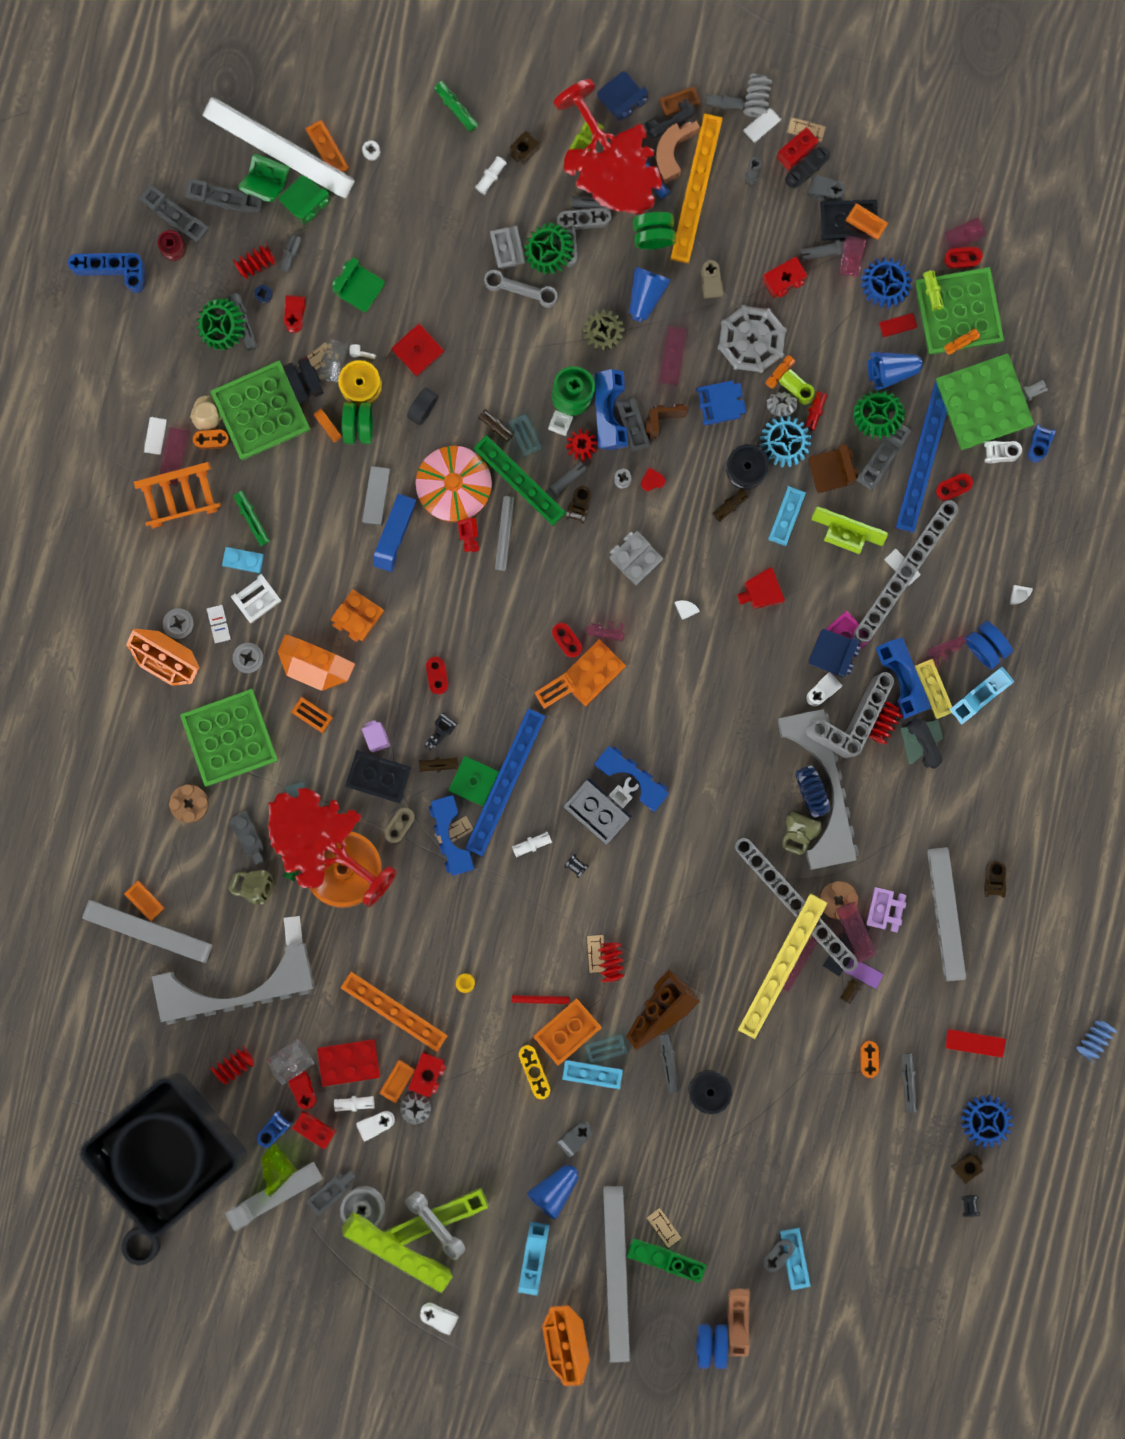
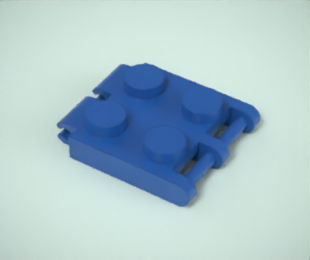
M733 381L696 388L701 403L699 407L702 409L704 417L703 426L740 419V415L746 414L744 400L737 401V398L743 397L740 383L734 384ZM702 392H704V397H705L706 403H704V398H703Z

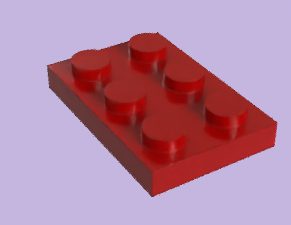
M375 1039L317 1048L322 1087L380 1078Z

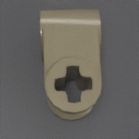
M714 260L706 261L701 269L703 298L723 297L719 265ZM708 267H711V270H714L712 274H710V272L707 271Z

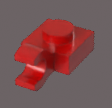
M476 518L458 521L459 538L464 540V551H479V544L475 540L478 537Z

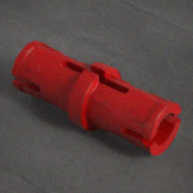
M819 391L816 392L812 407L808 409L809 415L804 425V428L810 427V431L816 430L815 428L819 417L823 414L822 409L828 397L825 393L821 396L822 392Z

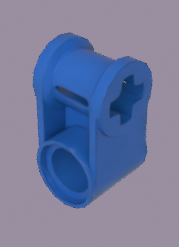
M1040 424L1036 425L1027 453L1030 461L1038 463L1045 458L1053 441L1055 429L1049 430L1041 427ZM1034 449H1039L1042 456L1035 455Z
M278 1110L257 1136L259 1145L262 1147L271 1146L293 1123L291 1121L288 1122L281 1116ZM263 1133L271 1135L272 1140L270 1143L262 1141Z

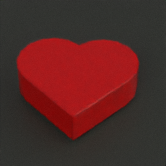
M648 468L641 481V488L646 492H650L654 488L661 489L665 485L664 476Z

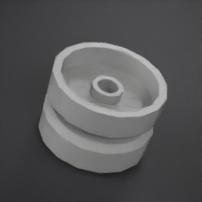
M358 1186L352 1189L343 1199L340 1208L341 1217L345 1223L353 1211L370 1221L374 1226H377L385 1212V1201L381 1193L375 1188ZM365 1205L367 1209L365 1211H361L360 1206L363 1207Z

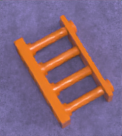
M210 462L134 481L135 489L140 488L141 492H144L152 520L145 522L146 526L151 525L152 528L163 526L162 522L194 513L207 511V514L217 512V507L222 505L221 502L214 504L207 480V470L211 469ZM195 473L200 479L207 506L198 509L195 507L188 482L189 475ZM176 478L178 482H181L188 511L177 514L169 485L171 484L170 480ZM158 483L160 487L162 486L170 516L160 519L151 489H153L152 485Z

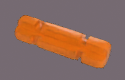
M973 329L968 334L966 333L953 340V343L946 344L944 349L948 355H951L956 349L959 350L972 341L979 339L980 334L977 329Z
M789 355L785 357L783 363H780L772 373V377L770 376L766 380L765 384L769 388L773 389L777 385V381L795 363L794 358Z

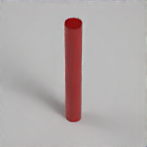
M512 995L511 1003L569 1004L570 997Z

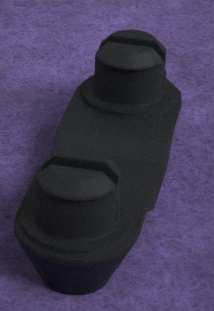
M683 99L684 103L680 101L677 105L681 111L675 114L674 118L665 120L660 124L654 118L650 119L651 123L649 121L645 123L648 129L647 134L655 139L664 134L672 125L676 123L679 125L695 115L694 104L690 105L688 99Z
M826 147L816 148L801 163L794 167L785 177L787 186L797 188L828 161L830 157L828 149Z
M916 718L913 722L908 723L907 729H910L909 732L911 734H915L918 743L923 748L924 757L922 761L925 763L924 766L936 769L942 763V756L927 723Z

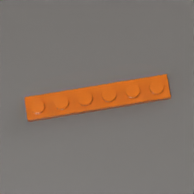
M350 972L341 986V989L436 1052H438L448 1036L353 972Z

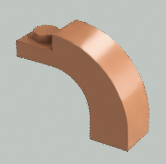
M697 121L684 124L681 127L682 129H679L676 123L661 137L657 148L656 167L664 184L681 176V170L674 158V151L680 143L699 134L700 126Z
M735 1289L730 1290L728 1294L729 1356H749V1290Z

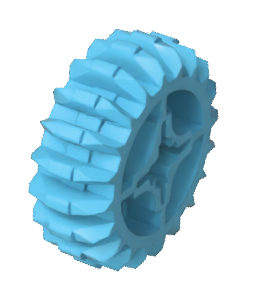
M780 416L779 423L774 418L772 419L773 425L767 423V429L762 430L765 436H761L760 441L765 443L760 444V448H766L764 453L766 455L770 454L768 461L772 458L775 459L773 465L780 461L781 467H784L785 462H787L788 467H791L792 460L798 465V458L804 460L805 456L803 453H809V450L805 447L811 446V443L807 442V440L811 439V435H804L809 429L805 428L802 430L801 428L804 423L801 422L797 425V418L790 422V416H787L786 421H784L783 416ZM780 428V437L770 441L771 434ZM786 428L794 430L799 436L790 435ZM783 436L786 438V441H791L788 443V447L784 442H780L783 440ZM801 442L800 449L791 455V446ZM772 447L782 449L785 456L776 453Z

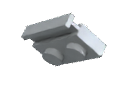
M517 226L490 231L498 270L517 266L518 264H525Z

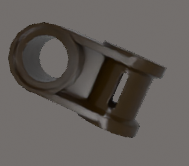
M581 485L575 489L572 501L568 507L566 519L571 518L581 521V524L585 523L591 500V491L588 487ZM579 491H586L588 497L584 500L577 497Z
M990 861L986 865L985 897L996 895L1005 898L1006 866L1000 861ZM995 864L1000 866V872L997 875H994L991 870Z

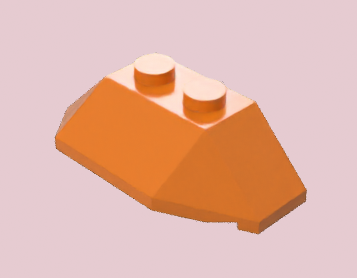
M132 630L126 646L130 649L139 667L171 686L192 684L200 667L190 649L160 631Z
M285 634L278 649L286 676L321 691L348 682L355 666L354 663L334 653Z
M569 1305L552 1306L542 1325L549 1366L562 1380L561 1382L564 1386L582 1385L590 1360L583 1320Z

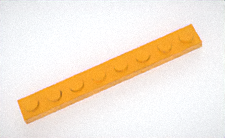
M704 114L676 232V243L673 245L670 260L689 264L722 117Z

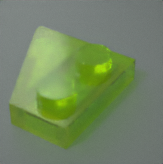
M275 1143L261 1156L263 1179L266 1180L267 1189H265L266 1195L271 1197L297 1171L285 1153Z

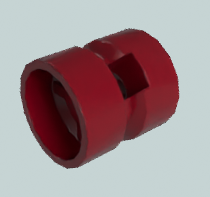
M167 230L159 236L157 244L167 260L178 261L184 257L186 246L177 232Z

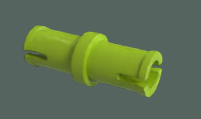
M931 270L923 273L927 287L926 295H929L932 310L937 311L944 308L940 294L941 287L938 286L935 271Z

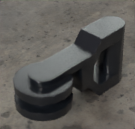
M442 713L435 721V733L440 738L434 739L435 735L433 734L424 746H430V751L435 749L443 737L450 735L458 724ZM441 721L450 727L448 731L439 729L438 725Z

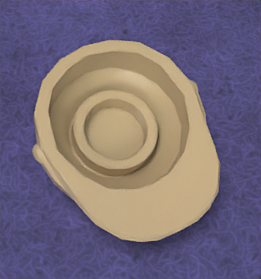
M212 396L198 398L190 415L195 427L201 431L216 429L222 419Z

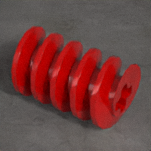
M267 243L266 248L259 245V252L252 249V256L246 252V259L239 256V263L233 259L240 275L246 280L249 279L248 273L255 276V269L261 273L262 265L266 269L269 268L268 262L273 266L275 265V258Z
M885 701L884 706L886 708L882 707L880 711L882 714L878 715V721H875L874 724L875 728H872L868 737L879 744L887 745L884 738H891L888 731H895L892 724L899 725L896 717L903 718L899 708Z
M601 943L600 945H603V947L598 949V952L604 953V955L600 956L599 960H603L604 963L599 966L605 968V970L600 972V975L606 976L605 979L601 980V983L620 981L621 978L625 977V974L619 973V971L624 969V966L618 965V963L623 961V958L617 957L622 954L621 950H617L618 947L622 946V943Z
M242 1045L243 1051H240L238 1048L236 1049V1056L232 1053L229 1054L231 1060L224 1057V1065L217 1062L218 1069L210 1067L220 1083L228 1085L229 1079L235 1080V1074L237 1076L242 1075L241 1069L246 1072L248 1071L247 1065L250 1067L255 1066L253 1057L244 1045Z

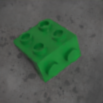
M255 153L252 156L249 173L241 181L238 189L246 194L259 197L263 201L273 202L286 187L290 167Z
M303 174L279 197V201L304 226L311 222L321 209H324L331 200L329 193L324 188L321 189Z
M352 257L350 261L347 260L345 262L340 277L337 276L334 279L332 290L336 296L366 313L385 286V282L363 268L359 260Z

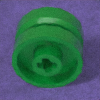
M652 212L638 215L632 219L633 230L637 232L634 236L636 248L655 250L670 247L676 243L675 231L671 230L675 226L673 214Z
M576 366L563 368L558 372L551 392V400L554 406L561 413L574 416L582 414L589 409L595 392V381L592 375L587 370Z
M344 402L342 414L344 444H355L357 432L361 444H372L373 412L371 402H361L358 414L354 402Z

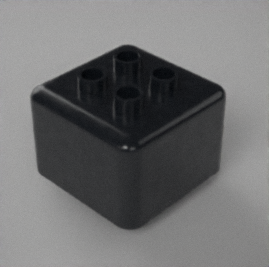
M179 1073L168 1075L153 1083L86 1140L80 1149V1157L85 1165L138 1229L149 1238L159 1237L174 1226L246 1163L248 1157L247 1150L187 1077Z

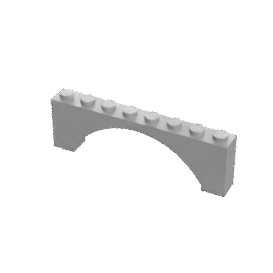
M824 709L783 717L777 720L781 739L788 738L808 750L823 767L831 786L832 808L828 824L818 842L811 850L806 851L809 870L857 860L856 856H859L857 845H853L852 837H855L853 826H849L848 823L850 811L844 804L846 799L845 789L840 786L842 774L840 769L837 770L835 763L838 762V756L835 752L812 740L806 734V728L812 722L823 720L830 724L829 715L824 712ZM816 725L815 731L820 734V728ZM832 735L831 740L834 743V737Z
M302 943L284 947L285 954L271 977L256 990L237 998L219 999L199 994L182 984L174 976V972L152 976L160 1021H166L167 1025L178 1023V1018L185 1017L187 1021L196 1019L197 1014L204 1013L205 1016L214 1015L216 1010L219 1009L228 1012L235 1010V1006L242 1005L243 1008L254 1006V1002L260 1000L262 1004L273 1002L272 998L280 996V1000L292 998V993L299 992V996L310 994V989L315 987L306 944Z

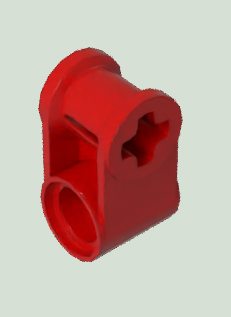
M286 295L284 323L290 333H298L302 329L306 307V297Z
M305 1070L288 1077L287 1081L297 1105L301 1109L314 1107L317 1098L307 1071ZM305 1096L311 1098L308 1104L303 1103Z

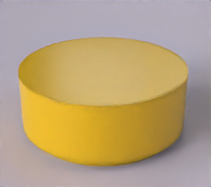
M461 974L456 979V987L460 992L468 993L474 989L475 979L470 974Z

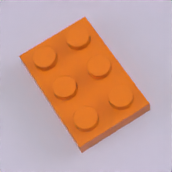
M599 639L566 672L569 675V679L572 680L573 686L576 687V690L571 693L586 707L626 665Z
M576 998L533 1037L559 1066L602 1027Z

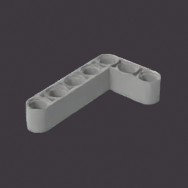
M883 672L871 679L846 733L826 721L818 720L807 726L806 734L808 737L844 758L859 755L893 686L894 679L892 675ZM880 678L884 680V686L881 685ZM872 694L875 695L877 699L876 703L872 700ZM864 711L868 713V719L864 717ZM816 725L820 728V734L815 731ZM856 728L860 730V736L856 734ZM832 735L836 737V743L832 742ZM848 744L852 746V753L848 751Z
M312 1162L234 1206L225 1215L234 1231L250 1223L257 1216L319 1182L323 1177L315 1163Z

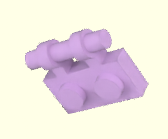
M874 887L866 925L886 929V924L889 922L892 923L890 931L898 933L899 925H902L903 921L901 920L903 908L905 909L907 904L905 903L906 895L899 893L898 900H893V891ZM891 905L896 906L894 917H889Z

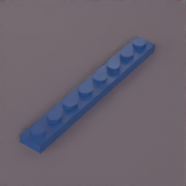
M936 382L932 389L895 527L912 533L916 529L947 413Z
M531 709L527 710L465 849L483 857L546 716Z

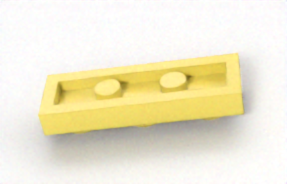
M933 659L916 665L915 669L935 719L951 714L952 712L949 709L952 708V705Z

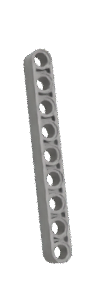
M945 501L938 508L855 629L853 638L860 640L859 644H865L873 637L957 514L958 506L954 501ZM944 507H949L952 510V514H946ZM933 522L940 523L941 530H936L933 527ZM924 537L929 538L931 545H925L922 539ZM912 553H918L920 561H915L912 558ZM901 569H908L910 572V576H903L901 573ZM892 583L899 586V592L891 590ZM881 599L888 601L889 606L887 608L880 605ZM871 614L877 616V623H872L870 621L869 616ZM859 630L867 632L866 639L859 637Z
M739 839L735 845L737 853L791 913L798 918L806 902L749 839ZM742 841H746L749 844V850L744 853L738 849V845ZM757 855L763 861L759 867H755L751 863L752 858ZM767 870L775 872L774 880L767 881L764 874ZM782 884L788 887V893L783 896L779 895L777 891L778 887ZM793 899L801 901L800 909L794 910L791 908L790 904ZM819 918L811 935L845 971L854 970L857 967L856 957ZM820 928L827 930V936L823 939L817 937V930ZM834 942L840 944L841 948L838 953L830 951V945ZM851 957L853 965L848 968L844 967V958Z
M604 1186L610 1363L630 1362L623 1186Z

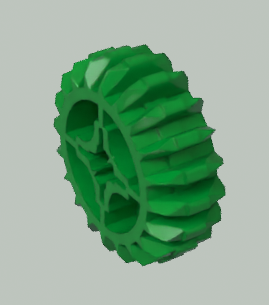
M545 223L542 229L536 226L537 232L530 231L532 238H526L529 244L524 245L528 250L524 253L526 257H529L527 262L531 264V268L537 269L539 273L544 272L546 275H549L550 272L556 274L557 269L563 271L562 266H568L566 261L568 259L573 260L570 256V253L575 252L574 249L570 248L575 245L573 241H570L572 235L567 234L568 230L562 229V226L559 224L555 226L554 223H550L548 226ZM559 238L562 244L561 250L558 249ZM538 247H539L540 250H541V253H540V255H539V256H540V260H539L538 254H537ZM544 247L552 248V249H554L555 251L547 250V249L544 248Z
M216 298L214 301H208V305L202 306L204 311L198 312L201 317L196 319L199 325L195 328L200 329L198 336L203 337L202 342L207 343L208 347L215 350H227L228 348H233L234 344L240 343L238 338L244 337L241 331L246 330L245 327H242V323L246 321L241 319L244 313L238 312L240 307L234 306L235 303L233 301L228 302L227 299L220 300ZM223 309L226 313L219 315L216 311ZM217 334H224L226 337L220 340L215 336Z
M877 390L876 394L870 391L868 396L863 394L862 400L858 399L857 405L854 407L853 419L855 420V425L858 426L859 432L864 431L865 437L871 434L872 440L875 436H878L881 440L883 435L889 438L890 433L895 435L896 429L900 430L901 424L904 423V405L900 403L899 397L894 398L893 392L887 395L886 390L883 393ZM867 409H869V417L865 418L864 413ZM893 411L894 417L889 420L888 415Z

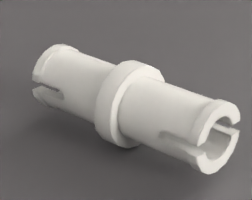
M497 156L490 168L484 171L485 175L475 188L481 193L486 194L491 184L497 181V176L507 163Z
M545 832L534 838H527V841L512 846V849L517 858L530 851L535 852L537 848L552 843L548 832Z
M352 1096L349 1099H334L335 1112L344 1110L355 1112L357 1109H374V1097L357 1098Z

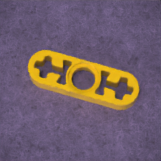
M525 1045L519 1051V1058L534 1096L541 1100L546 1099L550 1094L549 1083L535 1048ZM524 1049L533 1052L531 1059L532 1061L536 1059L537 1063H532L526 1067L525 1063H529L527 1057L522 1056ZM531 1067H538L540 1069V1075L537 1078L529 1075ZM543 1077L544 1081H540L542 1087L547 1088L544 1096L541 1093L537 1094L536 1091L539 1087L537 1083L533 1085L532 1081H538Z

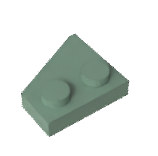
M939 720L926 722L937 744L943 739ZM904 727L900 731L908 764H913L923 755V748L918 743L915 734H911L909 732L910 729Z

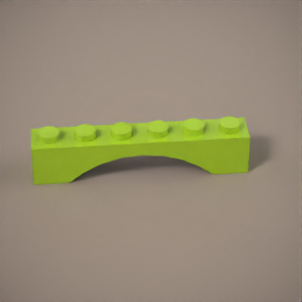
M480 1187L432 1209L431 1212L443 1226H446L487 1209L489 1204ZM420 1215L383 1231V1233L403 1246L432 1232Z
M353 1211L342 1226L345 1237L440 1293L443 1292L452 1279L450 1268L432 1258L425 1257L406 1248L383 1233L370 1221Z

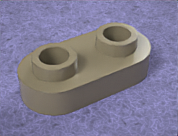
M401 808L397 811L385 829V838L389 842L399 843L404 838L415 821L414 812L409 808ZM404 814H408V821L402 820ZM393 830L398 831L397 837H392L391 832Z

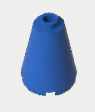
M636 267L629 314L632 315L631 319L642 322L643 319H648L669 286L670 279Z
M872 352L869 354V356H872L871 360L867 362L869 380L874 381L876 386H873L875 390H882L917 375L923 368L921 358L912 354Z
M564 1165L530 1189L527 1196L537 1207H541L546 1215L555 1220L579 1179L577 1175L579 1172L572 1165Z

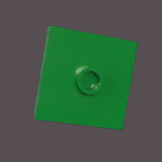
M464 756L448 791L484 807L499 771Z

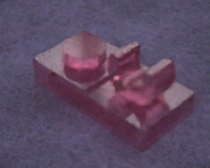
M978 217L944 232L943 235L950 249L960 248L986 236V232Z
M846 236L839 270L840 275L859 276L865 239Z
M610 621V630L602 628L603 625L591 623V626L586 628V635L623 642L625 633H621L624 625L620 623V628L614 629L612 626L613 621Z
M960 636L928 649L925 653L927 658L933 656V662L936 666L939 664L937 661L938 656L943 657L945 662L948 661V656L943 651L951 650L953 653L963 649L961 645L965 644L966 641L964 636Z

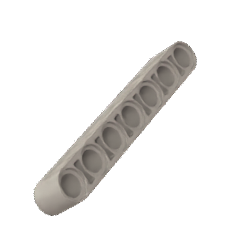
M948 847L928 849V863L944 978L946 982L965 980L966 973Z
M88 900L82 916L87 921L203 963H207L213 947L208 942L92 900Z

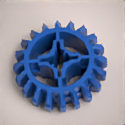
M883 257L881 262L879 259H875V265L869 263V269H864L866 275H862L861 280L865 282L861 283V287L866 289L862 293L863 295L869 294L867 301L874 299L872 303L874 306L879 302L880 308H883L884 304H886L887 308H890L891 303L896 307L898 306V301L903 303L904 297L909 296L907 290L912 288L909 284L912 282V278L907 277L910 275V271L904 272L905 264L901 267L899 266L900 260L893 263L894 259L891 257L889 262H887L886 257ZM886 269L884 275H877V277L872 276L877 271ZM892 271L899 276L901 282L893 277ZM887 275H888V279H887V280H888V284H889V285L887 286V288H886V290H885V286H886V285H885L884 280H886V277H887ZM872 283L874 284V286L880 288L881 294L875 291V289L872 286ZM901 289L897 294L887 296L889 290Z
M980 1095V1102L974 1097L973 1101L975 1104L973 1105L968 1102L967 1105L970 1109L963 1108V1112L967 1113V1116H961L962 1120H966V1123H962L961 1127L968 1128L963 1133L965 1135L970 1134L968 1140L972 1141L975 1139L974 1144L977 1146L982 1141L981 1145L983 1148H986L987 1142L991 1148L994 1147V1141L997 1145H1001L1000 1138L1005 1141L1007 1140V1137L1004 1135L1005 1132L1008 1134L1012 1133L1007 1127L1014 1126L1013 1123L1008 1122V1120L1013 1119V1115H1007L1011 1109L1009 1107L1003 1109L1006 1106V1102L1003 1101L999 1104L1000 1098L996 1097L993 1101L992 1095H988L987 1101L984 1095ZM986 1105L996 1107L993 1111L991 1110L986 1114L979 1110L980 1107ZM974 1113L979 1120L975 1130L972 1125ZM999 1113L1002 1117L1000 1129L996 1125V1118ZM983 1117H986L988 1119L991 1118V1120L989 1121H991L990 1124L992 1126L987 1124L983 1125ZM986 1129H991L996 1133L990 1137L979 1136Z

